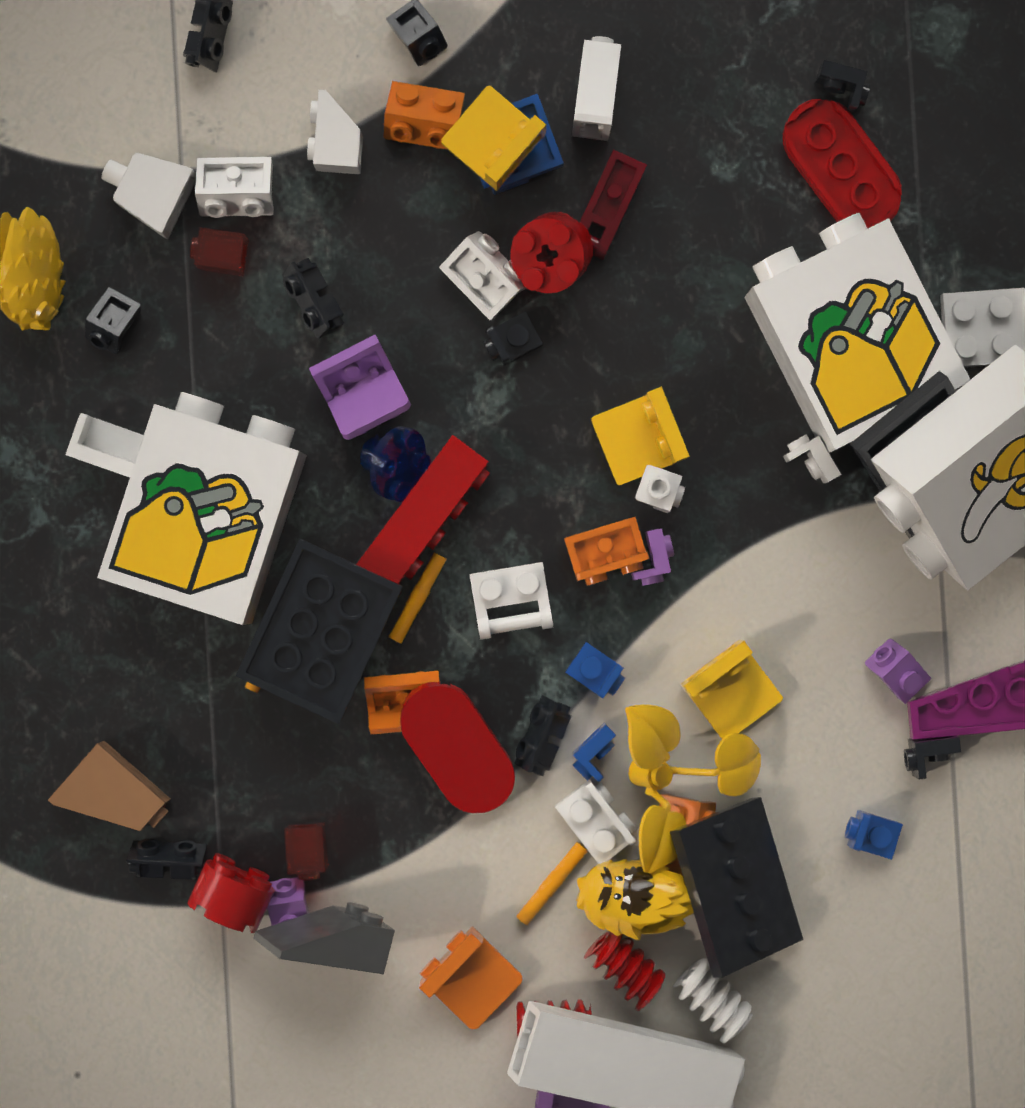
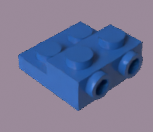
M538 94L511 104L529 119L534 115L546 124V135L498 191L492 188L494 195L528 183L531 178L564 166ZM480 177L484 189L491 187Z

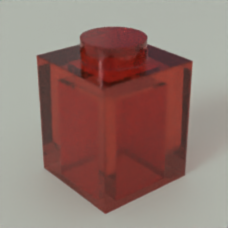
M200 227L199 236L192 238L190 258L195 259L194 264L200 270L244 276L249 239L242 233Z
M325 823L288 825L284 829L287 875L297 874L298 880L320 878L319 872H325L328 868Z

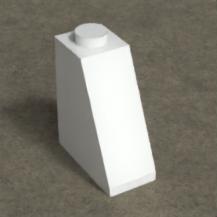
M595 36L592 37V41L584 40L572 130L573 137L604 141L609 139L621 44H614V40L611 38Z

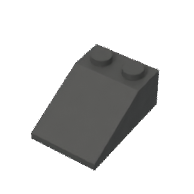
M348 902L346 908L332 905L257 930L253 939L279 959L384 974L395 930L383 922L384 917L368 912L369 908L367 906Z

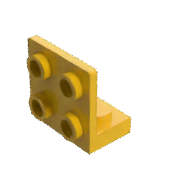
M486 86L444 135L441 143L492 188L498 191L546 135V124L536 115L529 119L493 87Z
M662 386L647 392L643 397L591 418L592 425L617 485H623L642 477L647 465L663 469L690 457Z
M740 639L680 683L721 739L732 733H740L783 700V696L751 655L753 653L744 640Z

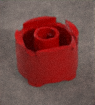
M548 212L533 219L518 231L513 238L511 246V263L517 277L521 280L524 287L541 293H556L570 287L585 273L593 256V243L587 228L581 222L563 212ZM549 247L552 251L557 250L558 256L553 258L552 255L547 254L546 249Z
M215 853L213 860H206L187 904L194 911L197 905L202 906L206 909L204 917L217 924L243 932L245 927L249 926L250 932L255 933L275 892L272 883L268 881L270 876L253 867H249L248 872L234 866L236 862L233 859Z

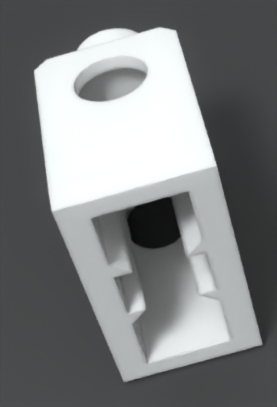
M135 153L128 167L110 159L104 167L101 178L117 186L113 200L120 207L168 239L196 182V173L187 166Z

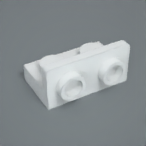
M197 158L195 197L200 216L220 218L223 216L258 217L261 215H273L272 158Z
M480 231L467 236L439 267L489 320L494 319L519 292L526 289L517 277L511 260L508 261L500 253L497 242L491 236L482 234Z
M589 779L556 804L555 808L597 863L601 864L611 859L629 844L632 846L637 841L632 833L637 828L625 812L617 815L610 803L615 799L602 782L595 786Z

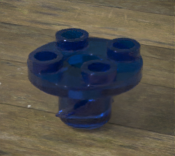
M407 426L395 427L386 433L383 438L376 434L375 437L365 442L360 452L361 465L365 470L370 471V481L374 491L381 497L397 502L404 501L420 477L431 465V459L426 454V446L422 435L417 430Z

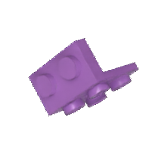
M376 335L309 368L343 438L346 440L362 435L377 425L399 416L411 406Z

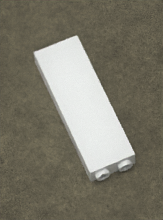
M529 1001L507 1074L521 1087L615 1108H734L733 1099L737 1085L741 1083L744 1077L745 1059L728 1047Z

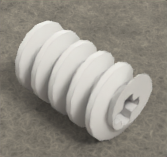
M703 958L693 963L677 979L673 988L679 985L683 987L678 997L680 1000L689 996L694 998L689 1006L691 1011L701 1006L704 1008L699 1018L701 1022L711 1017L714 1019L710 1027L712 1033L721 1028L725 1030L720 1039L724 1044L739 1034L749 1023L753 1016L752 1013L750 1014L752 1006L748 1001L739 1003L741 994L738 991L729 992L731 984L727 980L719 981V978H713L711 970L708 971L709 962L706 958Z

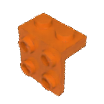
M472 926L466 933L460 930L448 942L446 948L449 951L440 960L434 957L421 970L419 974L422 978L419 989L429 998L435 994L470 1029H477L522 983L523 978L522 974Z

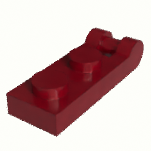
M614 149L580 220L588 231L592 224L605 229L601 239L590 234L593 243V256L604 260L647 167V164Z

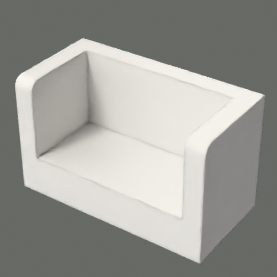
M80 413L66 455L130 477L144 435Z

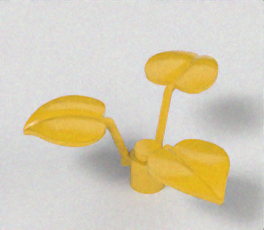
M641 704L625 708L628 720L629 751L633 759L629 766L628 774L630 781L634 785L646 787L645 794L652 796L662 805V807L658 805L648 807L641 819L639 828V854L643 872L652 873L677 858L670 831L686 825L684 816L679 812H670L671 804L657 790L667 787L672 781L673 774L718 775V789L721 794L727 796L742 795L757 780L761 767V754L759 753L760 749L750 737L740 733H732L725 736L716 748L715 764L717 768L671 767L666 761L670 760L668 752L674 750L679 744L681 737L679 722L674 714L665 708Z

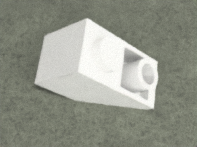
M318 89V101L312 100L310 108V122L316 123L315 138L309 137L308 160H313L316 171L361 174L363 147L361 130L326 90Z

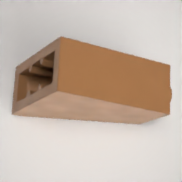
M105 741L95 745L48 799L55 806L138 831L143 830L148 825L155 828L169 812L164 806L171 800Z

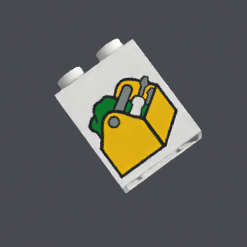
M856 213L831 225L819 233L827 250L803 262H800L793 246L767 257L752 267L760 283L753 286L744 297L814 436L820 437L828 452H832L854 441L938 371H941L949 378L954 389L965 385L971 380L889 218L867 228L861 214Z
M181 392L175 410L156 404L153 406L97 578L237 624H252L307 455L289 448L295 432L294 428L252 415L247 433L239 432L218 425L224 408L223 405Z

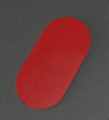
M812 99L799 105L791 113L783 131L784 149L791 162L836 222H839L853 214L860 213L867 228L888 218L891 221L896 216L900 207L902 195L900 180L850 111H847L845 106L832 100L830 102L828 100Z
M428 682L412 690L407 695L401 710V731L405 740L446 799L456 808L468 813H485L501 806L508 799L514 787L515 772L513 763L469 696L461 688L452 684H441V682Z

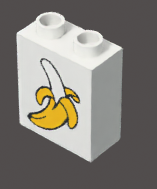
M1017 345L1012 346L871 459L887 486L874 496L875 502L887 519L899 531L904 533L911 527L915 535L902 545L903 549L914 565L930 580L945 570L968 591L1025 545V351Z

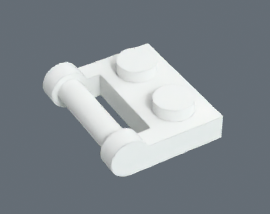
M543 562L469 574L480 640L491 638V634L542 626V629L553 628ZM538 600L539 612L488 620L487 609Z

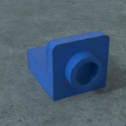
M587 642L584 643L565 671V673L589 688L602 699L607 693L613 696L625 679L620 674L624 669L621 665Z
M605 722L572 752L573 756L577 759L572 765L587 781L592 776L598 782L604 778L603 774L590 760L594 756L600 760L615 746L611 740L616 734Z
M858 810L856 817H850L846 826L845 838L849 839L847 845L854 850H862L892 860L903 824Z

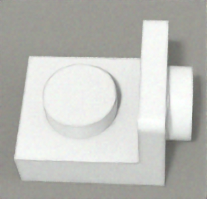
M806 434L787 445L790 452L783 456L786 463L806 452L809 459L804 462L815 480L821 478L823 483H827L841 475L819 436L810 440Z

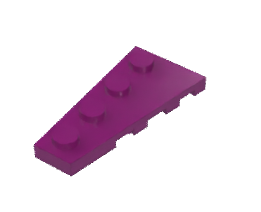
M1025 660L908 701L910 739L1025 729Z

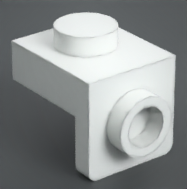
M647 465L635 498L637 501L654 506L653 508L668 513L671 511L672 506L678 508L685 490V487L680 485L683 476Z

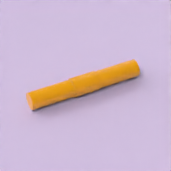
M435 552L433 553L417 585H415L389 638L402 644L444 566L446 558Z
M579 842L574 844L517 914L516 917L522 923L528 926L550 897L564 883L565 879L588 850Z

